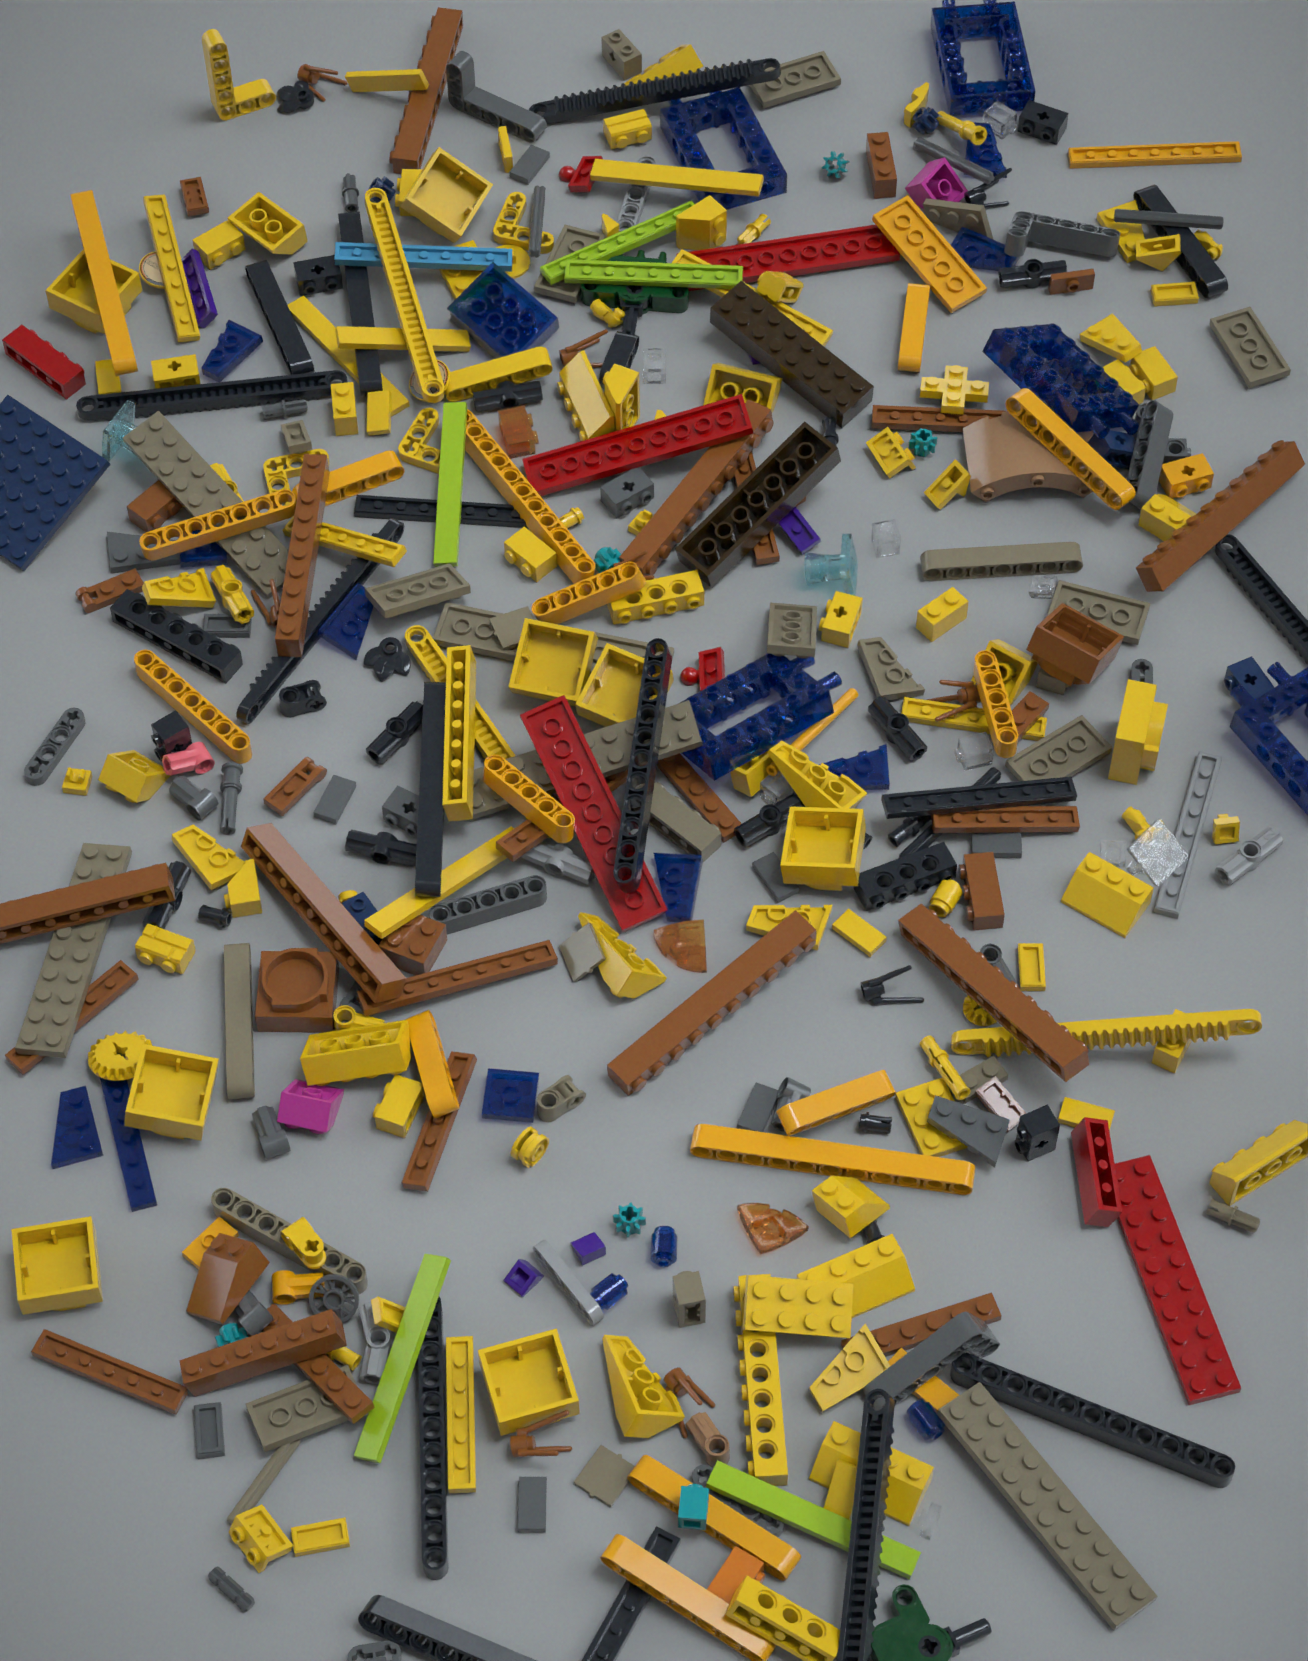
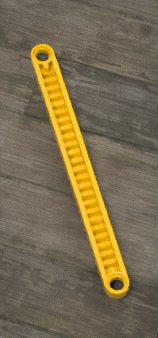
M371 188L365 193V207L396 313L398 314L400 327H402V334H404L408 354L410 355L417 378V384H419L425 401L437 403L444 398V382L385 191L380 188ZM373 197H379L381 201L378 203L371 202L370 199ZM435 387L439 389V392L430 394L427 390Z
M420 625L409 627L405 632V643L415 657L417 664L421 666L422 671L425 672L430 682H446L447 658L426 628ZM413 635H422L423 639L414 642L411 640V637ZM476 700L475 745L478 751L482 753L484 759L490 755H499L504 759L516 756Z
M1238 1009L1061 1022L1058 1024L1060 1026L1064 1025L1070 1031L1073 1038L1077 1041L1081 1040L1090 1050H1093L1097 1045L1100 1049H1103L1105 1045L1113 1049L1115 1044H1119L1121 1048H1124L1126 1043L1134 1047L1138 1042L1141 1046H1145L1146 1042H1150L1152 1046H1155L1157 1041L1165 1045L1167 1040H1170L1172 1044H1176L1177 1040L1180 1039L1183 1043H1186L1188 1039L1196 1043L1199 1038L1207 1042L1209 1037H1212L1214 1041H1218L1221 1036L1224 1040H1228L1230 1036L1249 1035L1259 1032L1262 1029V1018L1257 1010ZM1004 1027L959 1030L951 1035V1049L959 1055L985 1054L989 1058L992 1053H995L997 1057H1000L1002 1052H1005L1007 1056H1011L1014 1051L1017 1055H1021L1023 1051H1026L1028 1055L1032 1053Z

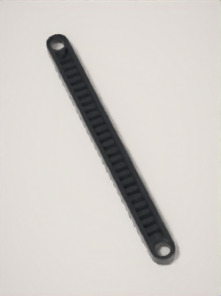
M774 58L756 61L747 59L746 63L740 60L738 64L731 62L729 66L722 64L720 68L714 65L713 69L705 67L704 71L698 68L694 73L691 70L687 74L680 72L679 76L672 73L671 77L663 75L662 79L655 77L653 81L647 78L646 82L638 80L637 84H634L631 81L627 86L622 83L620 87L613 85L609 89L605 86L604 90L596 88L595 92L588 90L586 94L580 91L579 95L571 93L570 97L566 94L562 98L555 96L554 100L533 104L529 111L534 113L545 112L542 117L547 124L769 82L780 77L781 68L779 61ZM769 67L775 68V70L771 72L765 71V69Z
M333 370L90 395L80 398L77 401L76 407L79 417L83 420L107 419L112 421L113 418L121 420L122 417L130 419L131 416L139 418L140 415L147 418L149 414L153 415L157 411L166 416L168 412L175 415L177 411L184 414L186 410L193 413L195 409L202 412L205 408L211 411L212 408L220 410L221 407L229 409L231 406L238 408L240 405L247 407L249 404L257 406L258 403L266 405L267 402L275 404L276 401L282 402V400L290 402L294 399L302 400L306 398L310 401L312 397L319 400L321 396L332 395L331 382L333 380H341L342 383H346L348 380L344 372ZM87 405L94 406L91 411L83 410Z
M391 518L379 533H373L372 536L397 543L403 535L405 525ZM360 557L351 559V565H346V572L342 571L340 573L341 578L335 579L336 585L331 584V591H325V597H320L319 599L320 604L314 605L315 611H309L302 657L278 656V653L277 657L272 656V663L266 664L267 670H261V677H255L256 683H250V692L238 706L236 712L237 719L247 724L255 720L380 563Z
M1227 534L1215 545L1214 552L1227 567V572L1232 573L1233 579L1238 580L1239 586L1242 585L1245 592L1248 591L1250 599L1254 598L1255 604L1260 605V610L1265 611L1266 617L1271 618V623L1276 624L1277 630L1282 631V636L1287 637L1288 643L1293 644L1294 650H1298L1299 656L1304 657L1305 663L1308 664V620L1235 536ZM1228 543L1233 548L1225 550L1220 545Z
M873 1389L866 1395L864 1400L837 1661H871L870 1654L873 1651L871 1648V1643L874 1641L872 1632L875 1631L873 1621L876 1620L874 1609L877 1608L875 1598L878 1597L876 1588L879 1586L877 1578L880 1575V1554L883 1551L881 1543L884 1541L882 1532L885 1530L883 1521L886 1520L884 1510L887 1509L885 1499L888 1498L886 1488L889 1487L887 1478L890 1476L888 1468L891 1466L890 1455H892L891 1444H893L892 1434L894 1433L893 1418L895 1408L892 1396L883 1389ZM881 1397L885 1398V1406L881 1410H874L873 1404L875 1400Z

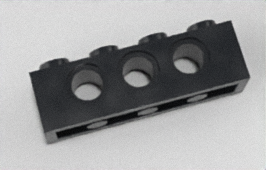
M941 842L859 873L858 886H853V889L866 911L873 908L879 909L889 902L900 901L913 893L927 891L930 887L940 884L942 880L956 878L957 863L945 842Z

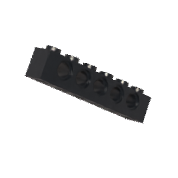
M126 589L110 607L114 623L225 684L243 665L241 651L237 646L229 645L217 635L207 633L197 624L185 621L180 615L165 610L161 605H148L145 597L140 593H134Z

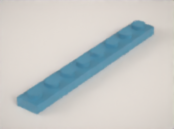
M335 243V265L383 267L379 251L377 250V244ZM402 245L409 268L512 272V249Z

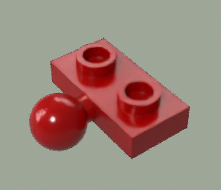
M583 156L576 170L571 166L562 167L559 171L560 180L569 182L568 188L570 192H590L595 182L590 178L595 159H603L602 156Z
M721 647L698 652V670L693 667H686L681 671L680 679L685 685H694L700 679V692L703 696L726 691L724 651Z

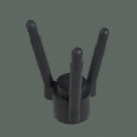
M1008 168L996 175L994 181H991L990 184L983 183L965 192L964 198L966 203L984 205L985 208L1009 205V201L985 204L984 201L987 199L985 190L998 183L999 179L1012 171V168Z
M911 965L894 970L878 978L860 982L865 1001L872 1000L873 1005L881 1003L924 1002V998L881 997L882 994H885L883 982L911 970Z

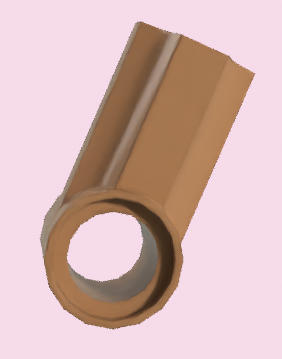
M698 1412L691 1416L690 1420L686 1422V1428L705 1454L707 1464L713 1468L717 1460L728 1464L730 1460L728 1439L720 1434L706 1412ZM714 1449L723 1450L721 1453L711 1452Z

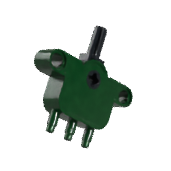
M639 250L636 257L623 256L621 254L611 257L608 261L667 263V254L660 252L658 259L645 258V252ZM581 283L582 303L590 306L593 301L600 299L609 308H620L623 310L625 317L622 332L635 335L638 317H642L648 311L679 314L687 311L689 307V291L687 287Z
M902 1584L897 1586L892 1592L890 1607L894 1618L878 1624L875 1627V1631L872 1632L874 1641L871 1643L873 1651L870 1656L873 1661H951L952 1657L959 1655L960 1647L991 1634L992 1630L985 1618L953 1632L949 1626L941 1628L938 1625L929 1624L930 1618L915 1589L910 1585ZM903 1597L909 1599L911 1603L909 1605H901L897 1600Z

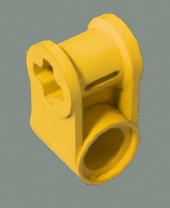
M304 1217L299 1218L280 1231L285 1244L290 1250L294 1251L307 1268L318 1269L325 1264L326 1253L324 1251V1243Z

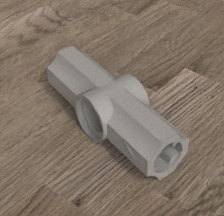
M1268 826L1253 839L1243 841L1239 850L1216 867L1215 872L1224 884L1231 885L1247 871L1255 870L1260 861L1283 844L1280 832L1275 827L1271 828Z
M541 842L521 856L525 860L543 866L550 875L555 877L565 875L589 884L595 876L588 860L574 855L571 849L561 844L553 847Z

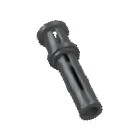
M235 762L225 763L221 768L223 782L220 783V790L223 793L220 832L226 835L228 828L230 829V835L236 831L237 796L242 790L240 775L243 773V766Z

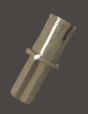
M1215 1199L1211 1200L1209 1206L1213 1208L1207 1209V1215L1228 1222V1226L1233 1224L1253 1233L1258 1230L1260 1225L1258 1217L1238 1210L1237 1206L1233 1208L1215 1201Z

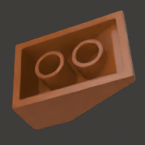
M219 1233L203 1254L186 1312L189 1315L223 1325L270 1262L254 1242Z

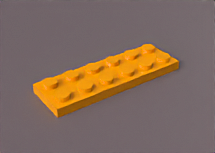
M908 195L873 215L872 221L926 285H930L932 292L950 313L955 312L986 293L987 287Z

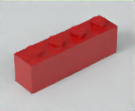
M21 324L2 339L7 356L66 400L86 385L85 371L82 366L69 360L65 353L54 349L50 342L42 340L34 330H29Z
M1084 1117L1071 1132L1084 1222L1086 1225L1109 1227L1122 1213L1108 1120Z

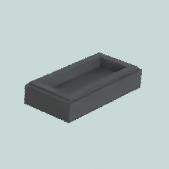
M530 145L511 169L510 178L529 185L550 158V152Z
M204 614L203 630L209 634H215L219 638H250L252 618L249 622L241 624L235 621L231 614Z
M333 775L313 812L314 817L337 824L356 788V782Z
M1019 832L972 833L971 835L972 854L993 852L994 858L1022 857V839Z
M772 852L754 861L752 867L779 903L799 893V886L797 884L783 883L780 867L781 861Z
M756 1082L737 1123V1129L764 1132L778 1100V1090Z
M221 1402L194 1405L197 1458L206 1459L225 1456Z
M519 1477L518 1532H546L547 1477Z

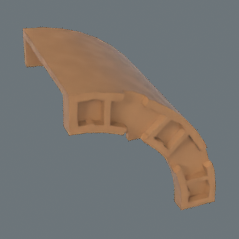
M1008 411L1002 412L1000 417L992 419L985 417L963 428L968 473L971 475V493L985 502L1011 491L1035 487L1063 489L1083 498L1093 492ZM1071 413L1067 415L1057 414L1084 441L1088 442L1093 436L1091 422Z

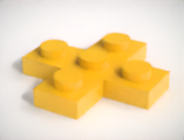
M946 365L944 379L922 377L920 398L942 399L941 413L964 415L965 401L988 403L989 382H982L980 380L969 381L967 380L968 367Z

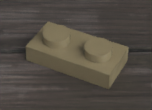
M303 420L281 424L282 434L290 454H301L307 450H312L311 440Z
M995 1056L960 1074V1077L971 1090L970 1095L963 1099L965 1104L976 1098L975 1091L996 1076L1001 1083L1008 1080V1073Z

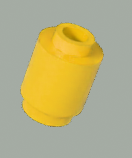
M942 880L930 899L929 909L934 910L939 917H946L947 914L952 913L963 894L960 885L954 880Z

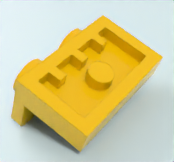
M887 427L865 442L889 479L908 465L912 470L916 468L912 462L915 459L914 455L908 447L906 449L903 448L902 444L905 442L897 431L893 433Z
M262 1504L236 1515L229 1529L231 1539L240 1547L246 1555L248 1562L254 1566L258 1573L265 1570L268 1562L291 1552L293 1544Z

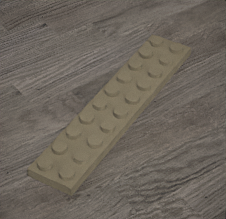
M157 411L123 437L124 443L192 517L243 502L160 411ZM240 516L237 520H243L246 516ZM217 523L214 527H220L224 523ZM266 526L216 541L268 599L272 596L270 579H274L277 592L283 588L289 551Z
M448 602L444 605L433 636L438 646L457 647L471 645L473 653L515 661L518 648L516 646L503 651L498 639L494 637V630L489 622V618L502 615L503 613ZM595 632L598 641L590 674L606 643L645 658L648 642ZM669 647V650H670V652H671V654H672V659H673V656H674V648H673V647ZM663 651L658 652L655 655H660L663 653Z
M690 701L666 707L658 760L703 746ZM636 717L584 734L604 777L629 769ZM654 717L648 718L646 722L653 720ZM651 739L645 740L642 744L649 743ZM536 750L506 759L549 795L556 793ZM642 762L639 766L645 765L648 762ZM484 766L474 769L473 819L513 807L484 783Z
M83 843L69 886L125 873L132 855L131 847ZM111 917L53 932L15 1046L17 1054L67 1057Z
M980 1382L938 1409L937 1415L1113 1630L1157 1599L1158 1596Z

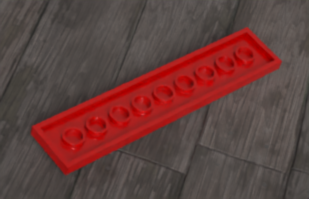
M877 225L689 252L711 265L743 266L742 281L745 283L758 281L760 275L766 271L783 272L790 276L900 260L899 251ZM687 287V288H688V291H695V290L705 289V288H691V287Z
M740 394L526 457L522 460L528 482L540 496H544L751 435L754 432L743 396Z
M565 695L520 714V718L562 806L574 815L575 834L622 932H626L667 913L668 909L645 861H643L641 882L636 891L632 893L623 892L614 878L613 871L622 813ZM635 852L628 853L626 857L633 856ZM626 875L622 880H628L632 875Z
M1147 1155L1115 1163L1122 1213L1117 1219L1188 1405L1239 1393L1241 1385L1151 1156Z

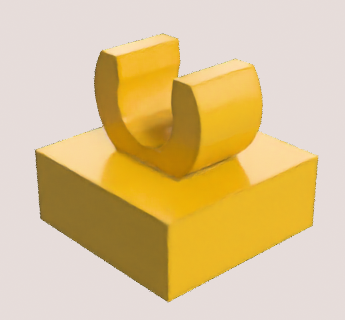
M645 509L640 511L628 525V531L637 536L653 517V514Z
M68 767L62 785L63 793L87 796L93 777L92 771Z
M1227 813L1217 814V819H1213L1212 839L1214 844L1239 842L1240 821L1238 816L1229 817Z

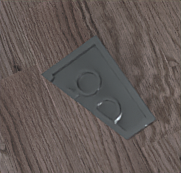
M107 531L111 573L126 572L134 568L141 570L181 564L180 553L154 561L148 560L144 557L141 550L140 535ZM150 544L147 548H153L156 544Z
M935 1095L927 1122L950 1138L957 1139L968 1146L967 1149L972 1153H978L988 1160L987 1163L995 1168L1010 1119Z

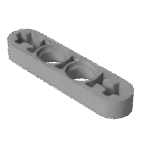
M546 1240L533 1246L534 1254L589 1324L594 1325L602 1320L604 1314L598 1303Z

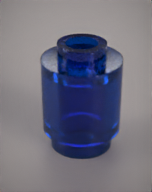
M658 1226L651 1235L650 1259L659 1267H669L677 1261L678 1237L674 1228Z
M611 1273L591 1288L590 1295L598 1303L602 1311L604 1309L608 1310L628 1294L626 1289L628 1288V1283L620 1274L616 1276Z
M919 1399L907 1409L909 1421L924 1440H936L945 1432V1424L937 1415L936 1409L930 1402Z

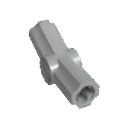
M370 1301L358 1307L367 1342L360 1378L368 1384L378 1385L392 1344L388 1329L374 1324ZM381 1339L385 1341L381 1345L373 1344L376 1340Z

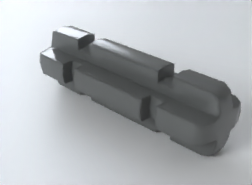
M215 1567L208 1574L209 1580L215 1586L218 1585L219 1589L234 1603L237 1602V1606L242 1611H249L255 1604L254 1598L249 1593H245L244 1589L229 1575L226 1576V1572L220 1567Z

